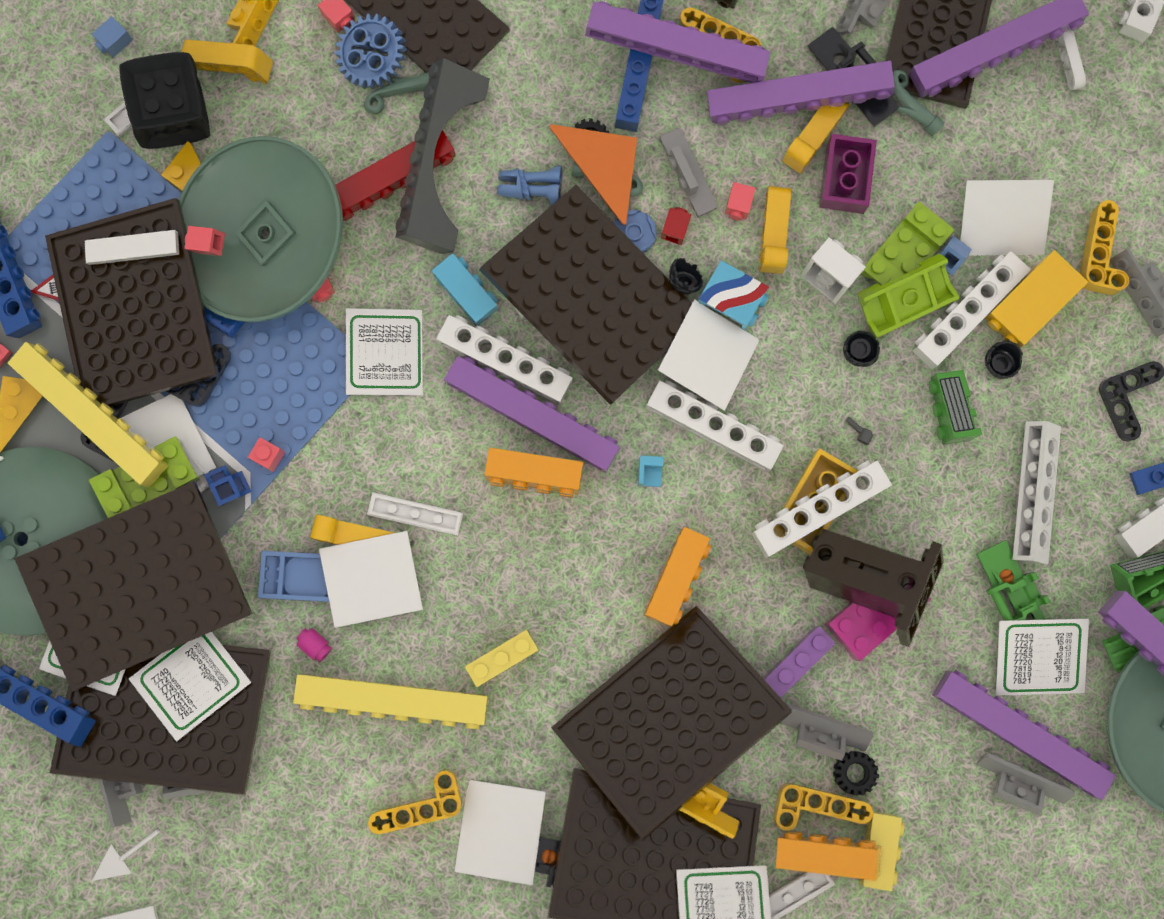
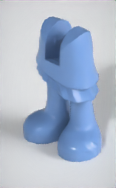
M562 165L554 166L548 171L525 172L524 169L519 170V168L499 171L498 179L500 181L515 182V185H498L497 194L500 196L524 200V198L531 200V196L545 197L549 199L551 206L561 198ZM528 182H546L552 185H528Z

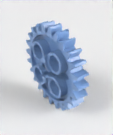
M368 13L366 20H364L359 15L358 23L350 20L352 27L344 26L346 34L338 35L342 42L335 43L340 48V50L334 52L336 56L340 57L335 62L341 66L339 71L345 74L344 78L351 81L355 86L359 84V86L365 89L368 84L371 89H374L375 83H377L380 87H383L384 79L390 83L389 76L391 74L396 77L398 76L395 69L403 68L399 61L406 60L401 54L407 51V48L401 45L406 40L400 36L402 31L396 28L397 25L392 21L390 22L387 17L384 16L382 18L376 14L373 19ZM366 35L364 41L360 42V38ZM387 38L386 43L380 46L381 41ZM361 57L360 62L354 65L355 60ZM381 60V65L375 68L376 63Z

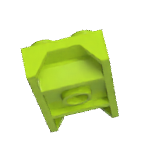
M919 201L867 262L866 268L862 271L861 275L873 279L881 286L920 267V262L931 258L955 229Z
M937 254L920 262L919 268L881 286L876 283L857 292L856 294L870 333L878 338L960 299L948 277L946 270L947 258Z
M174 436L154 447L164 456L163 461L169 466L151 487L139 485L121 467L114 470L109 469L89 479L108 518L191 482L200 480L186 456L178 437Z

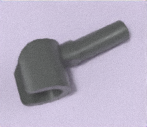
M848 417L845 421L860 433L857 440L865 445H869L873 437L872 431L862 428Z

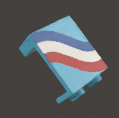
M721 260L698 302L704 306L708 305L742 324L741 328L745 330L748 325L752 327L758 317L755 311L758 306L764 307L770 295L766 294L769 286Z

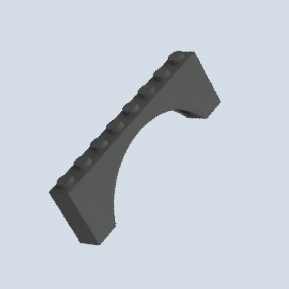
M443 58L432 63L428 71L430 77L428 86L424 91L425 101L419 114L420 124L414 137L416 143L414 151L410 156L411 166L405 179L406 190L400 202L401 213L395 226L397 230L395 238L440 254L454 252L458 229L446 215L436 192L433 173L435 148L445 124L458 110L464 106L486 100L490 78Z

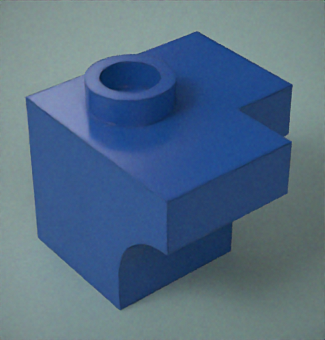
M224 465L204 474L219 507L251 493V489L242 471L231 475L227 466Z

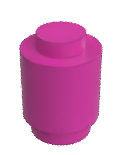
M305 628L296 638L299 641L296 646L313 661L316 659L320 663L332 650L329 642L313 628L310 630Z

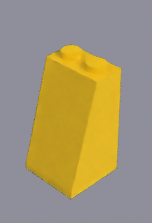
M1053 250L1002 299L985 319L992 330L999 331L1005 337V341L1009 340L1016 343L1021 348L1088 281Z

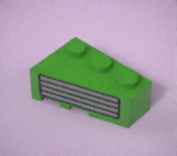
M964 370L937 373L932 376L931 381H929V391L931 395L934 394L933 413L935 417H938L939 421L937 436L939 440L942 439L943 445L971 441L981 436V428L976 429L973 417L977 415L975 408L970 409L968 397L971 394Z
M1164 551L1110 565L1117 591H1126L1145 609L1164 598Z

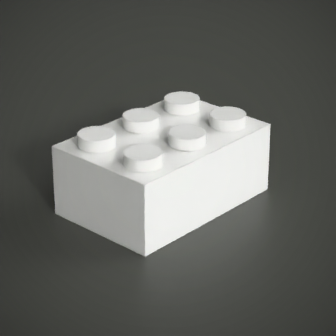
M829 237L810 259L800 276L836 304L866 267L858 256L851 255L844 250L845 247L841 242L835 239L832 240Z

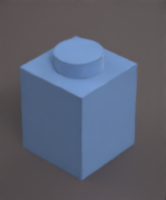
M112 16L92 33L97 41L94 45L103 54L108 52L113 58L133 41L128 32Z
M955 236L949 240L939 253L947 258L946 270L950 275L957 271L972 250Z

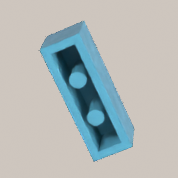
M452 253L431 271L436 280L470 320L479 326L498 310L496 304L498 300L491 291L486 293L481 287L483 282L476 274L471 275L467 270L469 266L461 256L457 259Z

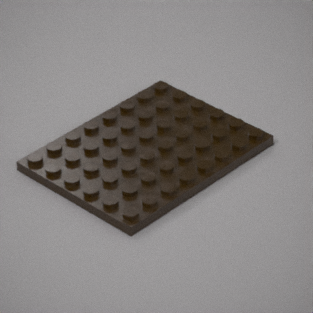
M577 185L572 187L479 269L610 405L668 351L692 305L681 292L676 291L672 287L670 280Z
M177 198L45 235L74 374L81 380L80 385L84 389L88 388L98 396L96 400L100 404L105 403L110 407L219 376L191 251L185 249V235L187 232L180 201ZM176 230L178 232L179 255L94 265L86 263L85 240Z
M191 482L14 558L72 692L253 614L196 482Z
M695 606L679 620L678 624L671 626L551 728L640 838L645 840L789 716L792 710L706 615Z
M222 645L251 683L177 742L129 680L131 676L159 655L126 668L116 696L88 686L72 692L68 684L66 699L71 701L69 706L75 708L77 705L90 712L88 716L96 720L81 747L69 744L57 737L49 773L246 795L270 650Z
M574 768L547 918L679 919L676 870L753 866L761 804L727 798L720 811L739 821L738 829L733 839L678 810L645 840H642L587 771Z

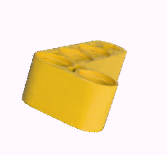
M688 7L681 12L679 26L695 27L704 33H707L705 29H712L722 38L737 39L742 41L743 44L750 46H761V42L756 37L696 8ZM730 77L734 82H744L743 80Z
M184 40L181 52L191 54L197 70L243 74L255 83L261 81L265 85L268 84L273 60L255 46Z
M845 102L838 107H831L830 105L821 106L799 137H796L782 162L801 174L816 154V151L819 150L829 136V133L844 115L850 103Z
M767 187L759 272L782 275L786 268L788 260L786 242L791 188Z
M1112 200L1101 202L1091 212L1080 274L1088 281L1083 287L1084 289L1107 295H1115L1129 284V277L1124 271L1109 268L1119 213L1118 205ZM1097 231L1103 233L1104 239L1098 236ZM1093 252L1099 255L1100 260L1094 258ZM1089 274L1095 276L1096 282L1090 280ZM1111 279L1117 281L1118 287L1112 284Z
M315 514L310 538L340 545L394 534V532Z
M444 769L435 776V797L376 811L368 820L369 829L375 834H384L457 815L462 807V799L455 773L449 769ZM449 775L452 779L451 786L443 787L439 782L440 776ZM446 799H454L457 803V809L454 811L447 810L444 805ZM422 805H431L434 810L433 815L430 817L424 816L421 812ZM400 810H406L409 813L410 820L408 822L399 820L398 812ZM390 812H392V821L384 823L382 828L379 824H375L378 816H380L381 820L388 819L391 816Z
M785 783L779 788L773 813L774 823L784 831H790L796 827L800 809L859 824H866L873 817L872 807L862 800L793 783ZM793 788L796 796L793 800L787 801L785 799V792ZM817 794L819 797L818 804L816 806H809V797ZM835 800H841L842 808L838 812L832 811V803ZM850 807L855 809H861L862 807L865 810V814H860L859 816L849 811ZM788 812L791 816L790 822L783 825L779 821L780 815Z

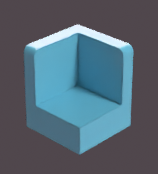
M639 457L638 486H661L664 457Z

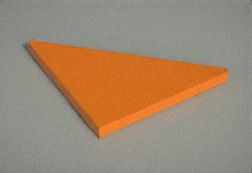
M550 124V131L560 141L562 147L571 159L575 161L580 171L590 184L593 185L608 208L612 210L620 224L625 226L637 138Z

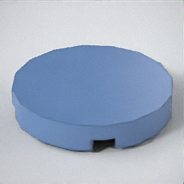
M628 210L625 226L620 224L618 218L615 219L614 224L643 253L652 247L657 230L651 216L639 210Z

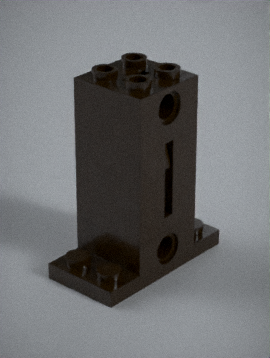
M822 528L820 535H816L813 540L811 556H807L803 564L810 588L896 618L895 627H897L896 635L899 637V642L901 645L910 647L944 563L942 544L932 541L930 548H925L921 561Z

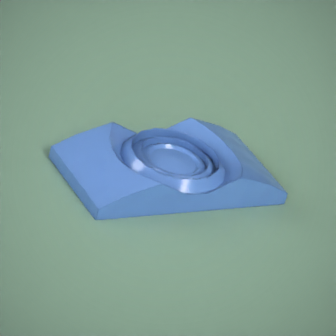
M262 551L258 598L329 602L320 554Z

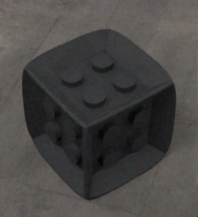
M186 52L163 53L131 59L119 65L120 81L127 114L133 128L134 137L140 147L160 149L184 145L187 141L194 143L210 137L209 120L203 91L191 54Z

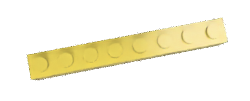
M25 342L8 364L139 485L151 487L169 466L163 461L164 456L154 448L151 450L146 445L147 440L138 433L134 435L129 430L131 426L121 418L117 419L113 415L114 410L105 403L100 404L96 400L98 396L90 389H84L80 385L81 380L72 373H66L63 370L65 366L57 359H51L47 355L48 350L39 343L33 345Z
M298 674L293 704H300L299 709L314 710V706L323 707L324 712L337 713L338 709H345L349 715L361 716V711L371 712L370 717L385 718V714L394 715V720L408 721L409 717L418 718L419 723L432 724L433 719L441 720V725L456 726V722L466 723L465 728L479 729L480 725H485L488 696Z

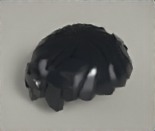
M685 258L675 259L669 270V280L672 287L683 294L699 291L703 286V276L697 270L698 265L693 264L691 266L690 263L686 262Z
M856 331L847 337L843 345V354L850 364L857 367H868L878 360L880 353L879 341L875 339L873 334L866 331Z
M1009 340L997 342L988 350L985 357V366L990 374L997 379L1011 378L1021 369L1023 352L1016 343Z

